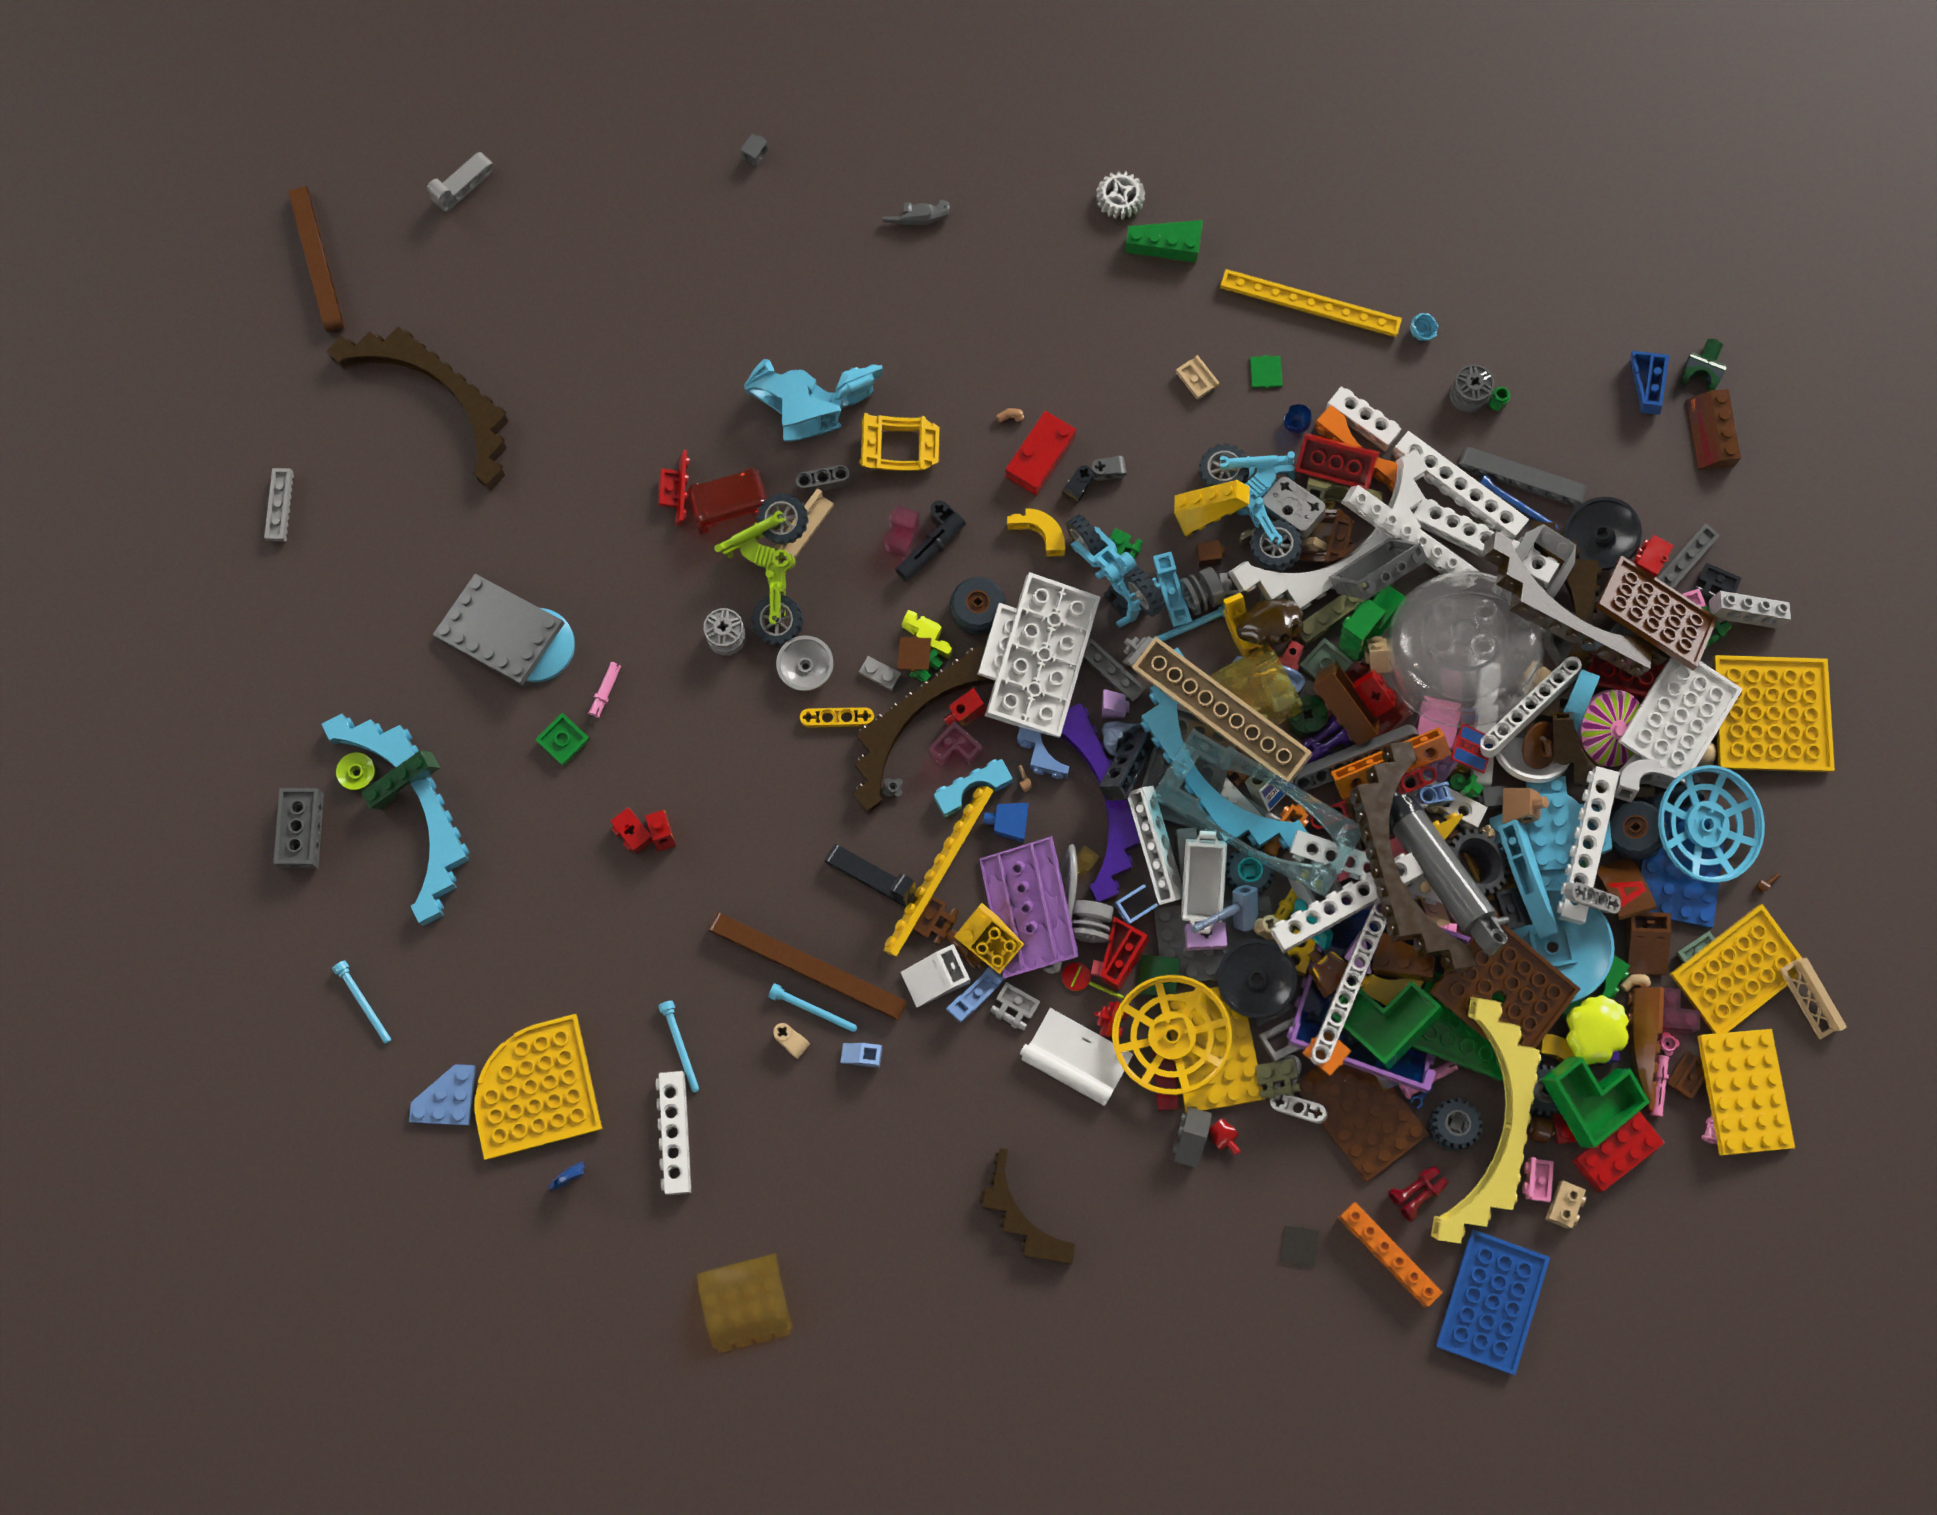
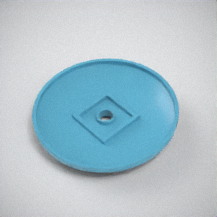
M1545 888L1559 932L1540 939L1534 925H1527L1512 931L1581 988L1570 1003L1576 1002L1595 991L1606 978L1614 957L1613 933L1604 914L1590 907L1588 908L1586 921L1582 925L1558 919L1559 913H1556L1558 902H1562L1563 898L1561 888ZM1570 901L1572 905H1578V903ZM1555 943L1558 946V951L1555 953L1549 952L1547 944Z

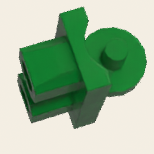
M933 649L930 652L929 665L936 671L943 662L937 656L939 652ZM915 670V672L909 674L912 679L916 678L922 683L931 676L927 671Z
M1456 773L1449 780L1452 789L1459 790L1458 793L1470 799L1478 797L1483 789V786L1476 782L1477 776L1474 774L1465 778L1464 775Z

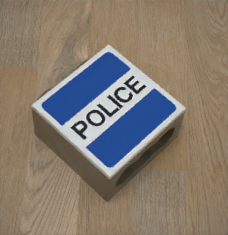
M1261 765L1245 781L1253 801L1268 812L1295 785L1293 781L1289 786Z

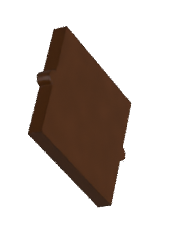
M917 636L900 637L897 669L911 670L912 672H915V670L929 671L932 639L918 638Z

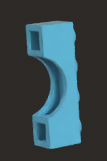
M995 759L987 763V767L981 770L977 768L970 772V776L964 779L960 777L954 780L952 785L938 788L934 794V799L944 818H947L962 810V798L970 788L974 786H988L997 792L1012 784L1013 778L1003 760L997 761Z

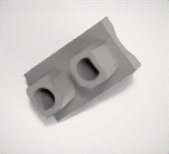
M1150 636L1147 638L1143 637L1139 643L1137 637L1133 640L1126 639L1124 644L1127 647L1123 651L1126 654L1129 653V655L1122 663L1125 666L1132 667L1153 639Z

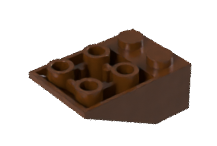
M1645 912L1625 918L1626 963L1630 965L1627 970L1629 974L1666 976L1671 940V913Z

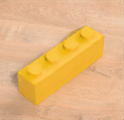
M1238 480L1175 495L1174 513L1184 535L1188 537L1192 535L1193 531L1205 528L1212 521L1217 522L1221 520L1222 516L1230 515L1249 505L1250 487Z

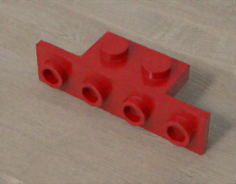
M683 450L679 455L678 471L663 468L660 470L658 506L676 508L675 526H679L686 519L684 503L687 501L685 485L687 486L688 483L686 468L689 466L687 450Z

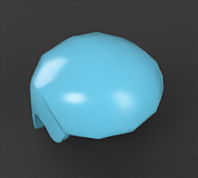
M1421 313L1413 318L1410 330L1413 337L1418 341H1428L1437 336L1436 333L1439 325L1430 314Z

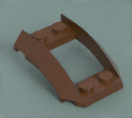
M1339 508L1337 510L1325 509V518L1320 523H1334L1327 552L1302 550L1299 560L1330 562L1344 558L1354 521L1349 516L1347 517ZM1286 539L1282 544H1289L1290 541ZM1283 548L1284 554L1289 551V549Z

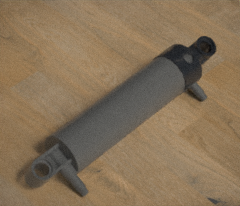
M1395 791L1389 814V830L1396 836L1408 854L1412 853L1424 872V878L1463 933L1466 935L1472 934L1486 954L1496 955L1507 942V936L1500 926L1509 923L1510 919L1508 917L1496 918L1497 912L1426 815L1424 809H1427L1428 805L1426 803H1419L1410 792L1400 794Z

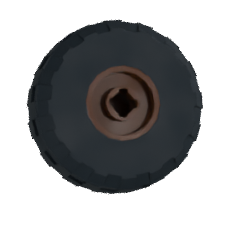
M973 577L965 579L955 587L951 595L950 613L955 624L963 631L974 635L987 634L991 630L998 604L1006 605V598L998 584L988 578Z
M1632 801L1621 804L1613 810L1609 818L1612 848L1616 853L1632 860H1645L1659 852L1663 844L1658 828L1659 811L1655 806L1644 801ZM1664 820L1665 835L1667 836V827Z

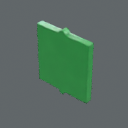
M1264 355L1250 357L1252 388L1268 389L1269 387L1283 386L1281 356Z

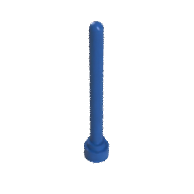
M1486 474L1480 481V484L1534 520L1551 522L1494 485L1491 480L1492 478Z

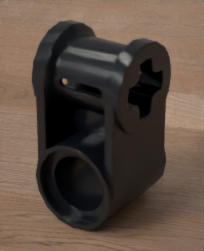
M1086 465L1080 466L1064 486L1062 494L1078 503L1092 482V469Z

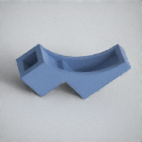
M1020 727L1017 743L1027 749L1034 747L1030 769L1040 775H1044V773L1051 774L1056 779L1067 778L1069 766L1056 761L1047 752L1042 743L1041 734Z

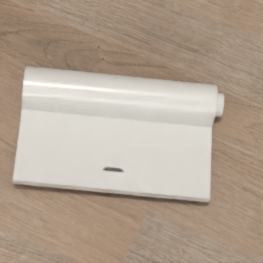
M1052 1008L1046 1014L1032 1042L1029 1045L1025 1044L1020 1052V1055L1023 1056L1021 1060L1103 1106L1108 1102L1124 1072L1115 1054L1113 1042ZM1125 1051L1122 1052V1055L1128 1065L1133 1054Z

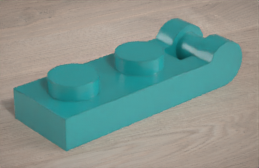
M1297 899L1294 904L1295 910L1292 914L1299 910L1302 912L1308 910L1306 901ZM1309 916L1306 918L1307 922L1311 925L1317 923L1315 917ZM1327 929L1312 939L1325 950L1331 946L1333 933L1330 929Z

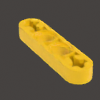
M869 708L805 709L800 714L802 725L808 728L863 727L864 725L869 726L874 722V713ZM819 713L820 722L817 723V719H811L810 722H807L803 718H806L807 714H811V717L815 718L817 717L816 714ZM826 713L832 714V721L824 722L822 720L823 715ZM850 713L852 715L851 721H842V715ZM854 713H857L858 717H863L864 713H868V716H871V718H868L867 721H864L863 718H857L858 722H855Z

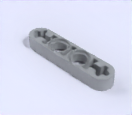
M1569 882L1565 886V897L1570 901L1605 913H1618L1620 910V899L1613 894L1582 883Z

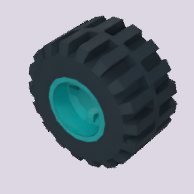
M1245 846L1244 849L1239 848L1236 852H1233L1230 858H1228L1225 869L1226 884L1231 887L1230 890L1233 892L1237 887L1250 885L1258 888V895L1265 893L1270 887L1275 874L1274 863L1271 862L1269 854L1266 855L1263 849L1260 851L1255 846L1253 848Z

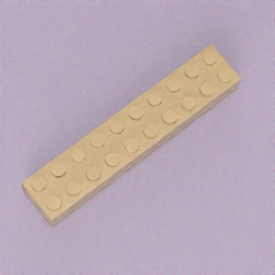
M1156 636L1132 666L1136 673L1289 786L1311 758L1312 752Z

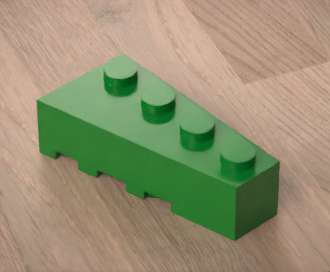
M1203 220L1129 226L1125 253L1197 263Z

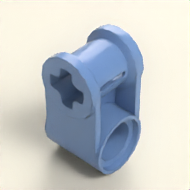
M1449 782L1425 787L1415 795L1418 802L1426 803L1428 808L1446 805L1454 801L1448 789ZM1422 795H1425L1428 798V801H1425Z

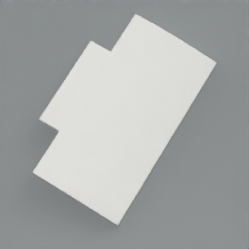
M1029 572L1025 578L1017 608L1002 603L998 604L977 675L995 680L985 716L1059 738L1061 736L1100 596Z

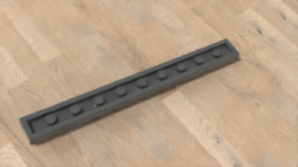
M1705 523L1661 572L1657 579L1674 589L1720 535ZM1617 623L1610 630V633L1629 637L1634 635V632L1620 623Z

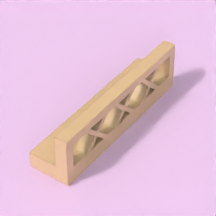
M817 488L805 504L808 512L807 517L809 518L806 532L804 531L803 536L800 539L798 538L796 542L788 543L787 545L776 544L774 549L785 550L796 559L832 510L834 503L824 498L822 491ZM796 518L791 523L792 526H794Z
M1798 958L1779 969L1819 1039L1834 1031H1842L1847 1028L1807 958ZM1793 967L1798 972L1796 980L1791 979L1787 973ZM1800 984L1805 985L1808 989L1806 997L1801 996L1798 992ZM1810 1002L1816 1003L1818 1007L1817 1014H1812L1809 1011ZM1820 1019L1826 1020L1830 1028L1821 1032L1819 1028Z

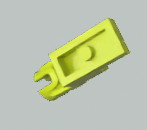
M908 610L902 621V628L913 635L916 634L918 638H931V651L935 649L939 652L938 655L950 659L952 647L943 640L938 641L942 633V627L924 616L917 620V613Z

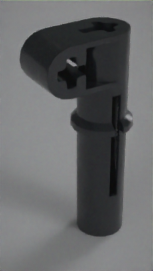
M935 501L930 507L931 521L938 527L932 533H927L926 539L895 568L899 577L906 582H909L938 552H942L944 546L966 525L962 516L944 501Z

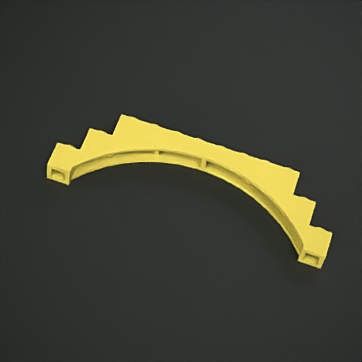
M1471 997L1468 1017L1473 1018L1482 1028L1492 1044L1500 1064L1505 1087L1504 1126L1494 1158L1478 1184L1452 1209L1441 1216H1434L1431 1236L1441 1241L1461 1243V1239L1465 1235L1464 1223L1487 1227L1488 1221L1491 1218L1490 1207L1513 1210L1517 1202L1516 1190L1521 1179L1519 1172L1520 1166L1524 1161L1523 1149L1527 1142L1526 1131L1527 1125H1529L1531 1120L1530 1107L1534 1102L1533 1089L1537 1083L1536 1071L1541 1056L1538 1049L1518 1045L1521 1039L1520 1026L1498 1022L1502 1015V1007L1500 1002Z

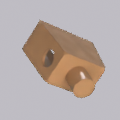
M1503 788L1502 823L1505 824L1516 819L1527 825L1540 819V809L1547 808L1549 805L1547 797H1541L1540 793L1531 788Z

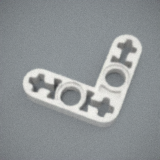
M1294 1055L1286 1056L1284 1060L1291 1058L1296 1059V1065L1299 1075L1302 1066L1301 1061ZM1298 1079L1291 1080L1292 1084H1296ZM1281 1082L1275 1083L1274 1087H1281ZM1283 1094L1282 1100L1285 1103L1284 1105L1280 1104L1278 1107L1275 1101L1280 1100L1281 1095L1270 1099L1271 1106L1278 1112L1314 1123H1323L1327 1118V1110L1321 1104L1294 1097L1293 1095L1286 1096ZM1296 1103L1304 1104V1110L1301 1113L1294 1112L1293 1108ZM1310 1105V1110L1315 1112L1320 1109L1323 1115L1315 1118L1313 1113L1308 1112V1106Z

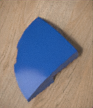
M579 1162L560 1173L549 1184V1190L552 1191L568 1185V1181L584 1176V1163Z

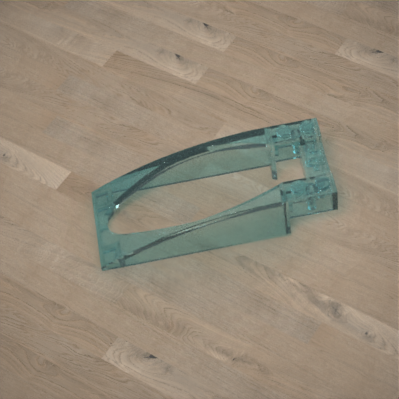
M1192 729L1151 798L1204 830L1215 831L1216 837L1324 897L1361 838V830L1358 823L1232 747L1228 746L1226 749L1195 729ZM1198 758L1216 769L1233 771L1258 779L1283 792L1307 810L1334 840L1338 851L1337 856L1330 863L1313 865L1288 861L1259 852L1220 828L1199 806L1200 797L1194 798L1181 790L1180 786Z

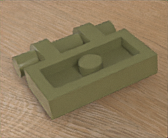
M1295 1058L1256 1065L1259 1086L1267 1085V1090L1260 1091L1261 1099L1268 1097L1273 1099L1278 1095L1287 1094L1288 1096L1293 1095V1092L1301 1091L1300 1084H1292L1291 1081L1299 1079ZM1285 1082V1086L1274 1087L1275 1083Z

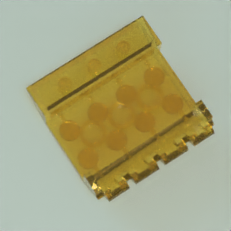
M1270 644L1209 675L1275 725L1286 721V714L1291 718L1302 712L1300 707L1303 703Z
M776 1253L697 1273L699 1294L708 1334L713 1349L718 1348L719 1353L732 1350V1344H736L737 1348L751 1345L754 1338L756 1343L773 1339V1333H775L776 1338L790 1335L789 1329L793 1328L792 1320L786 1304Z

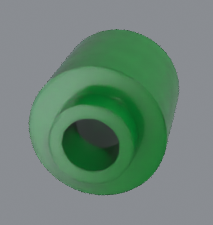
M1505 387L1495 388L1488 401L1490 408L1495 411L1503 410L1510 400L1509 390Z

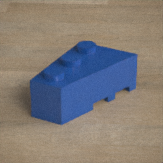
M1639 351L1631 352L1630 364L1641 413L1660 415L1670 355Z

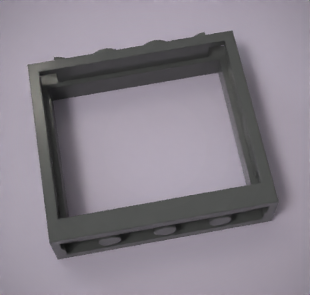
M1389 538L1329 576V579L1337 593L1366 600L1426 562L1428 558L1420 543ZM1391 544L1392 549L1389 550L1387 545ZM1365 582L1367 586L1362 588L1361 584Z

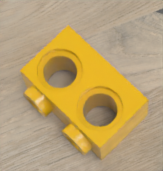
M1295 929L1292 934H1298L1300 930ZM1312 938L1305 941V947L1296 946L1287 951L1290 957H1296L1299 960V965L1295 966L1297 975L1302 977L1305 975L1310 961L1308 954L1313 951L1316 943Z

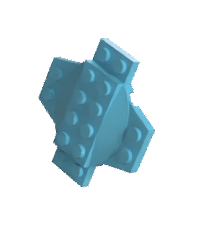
M1560 776L1546 783L1526 782L1527 788L1537 791L1541 797L1546 796L1549 801L1547 808L1540 809V819L1525 825L1545 888H1561L1562 884L1566 883L1567 875H1565L1567 864H1570L1572 859L1569 853L1571 846L1575 845L1576 842L1574 831L1580 824L1578 814L1580 809L1584 807L1583 804H1579L1575 799L1567 795L1566 776ZM1591 807L1593 811L1599 812V808ZM1502 813L1489 818L1491 828L1496 833L1494 842L1502 844L1503 847L1500 850L1503 853L1505 848L1498 826L1503 825ZM1610 818L1601 854L1612 850ZM1587 822V827L1594 831V824ZM1583 841V846L1586 849H1591L1590 843ZM1582 859L1578 860L1579 865L1582 863Z

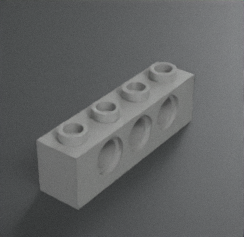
M1719 591L1709 600V612L1722 620L1775 629L1781 628L1791 620L1789 602L1726 591Z

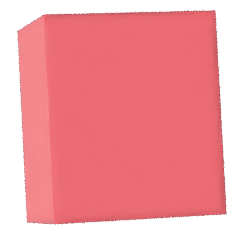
M1093 960L1091 975L1101 977L1103 962Z

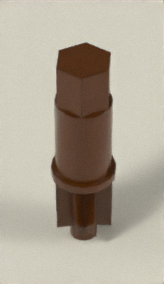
M951 930L946 936L947 940L952 945L954 944L957 951L963 956V959L973 969L976 967L980 969L983 966L981 964L982 959L954 937L957 932Z

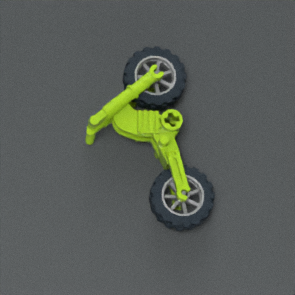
M778 493L769 496L770 498L765 499L762 502V506H759V513L756 517L758 523H754L755 525L714 547L716 552H723L728 558L733 557L732 551L740 549L745 558L760 567L766 568L765 574L768 577L770 596L764 597L763 600L757 603L758 605L754 607V614L751 619L756 635L772 645H783L792 638L798 637L799 632L802 631L804 619L802 616L803 612L798 603L786 596L785 574L795 566L794 556L785 550H776L763 546L759 543L758 539L766 537L768 540L782 545L794 543L803 536L804 531L806 532L807 523L809 522L807 509L799 499L790 494ZM781 505H786V506H787L786 509H785V511H784V513L781 512V509H780L779 506H781ZM776 508L777 511L772 515V511ZM790 508L794 510L795 515L787 516ZM796 518L795 524L792 526L789 519ZM789 526L791 528L789 531L784 532V527ZM785 557H787V561L785 560L783 561V563H781V559H785ZM770 609V615L768 616L766 613ZM786 609L789 611L790 616H786ZM765 618L769 619L770 622L767 626H765ZM791 619L789 627L784 624V621ZM773 625H775V633L768 630ZM783 626L786 631L779 633V627Z

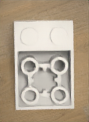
M954 944L933 953L901 972L917 1008L970 984V978Z

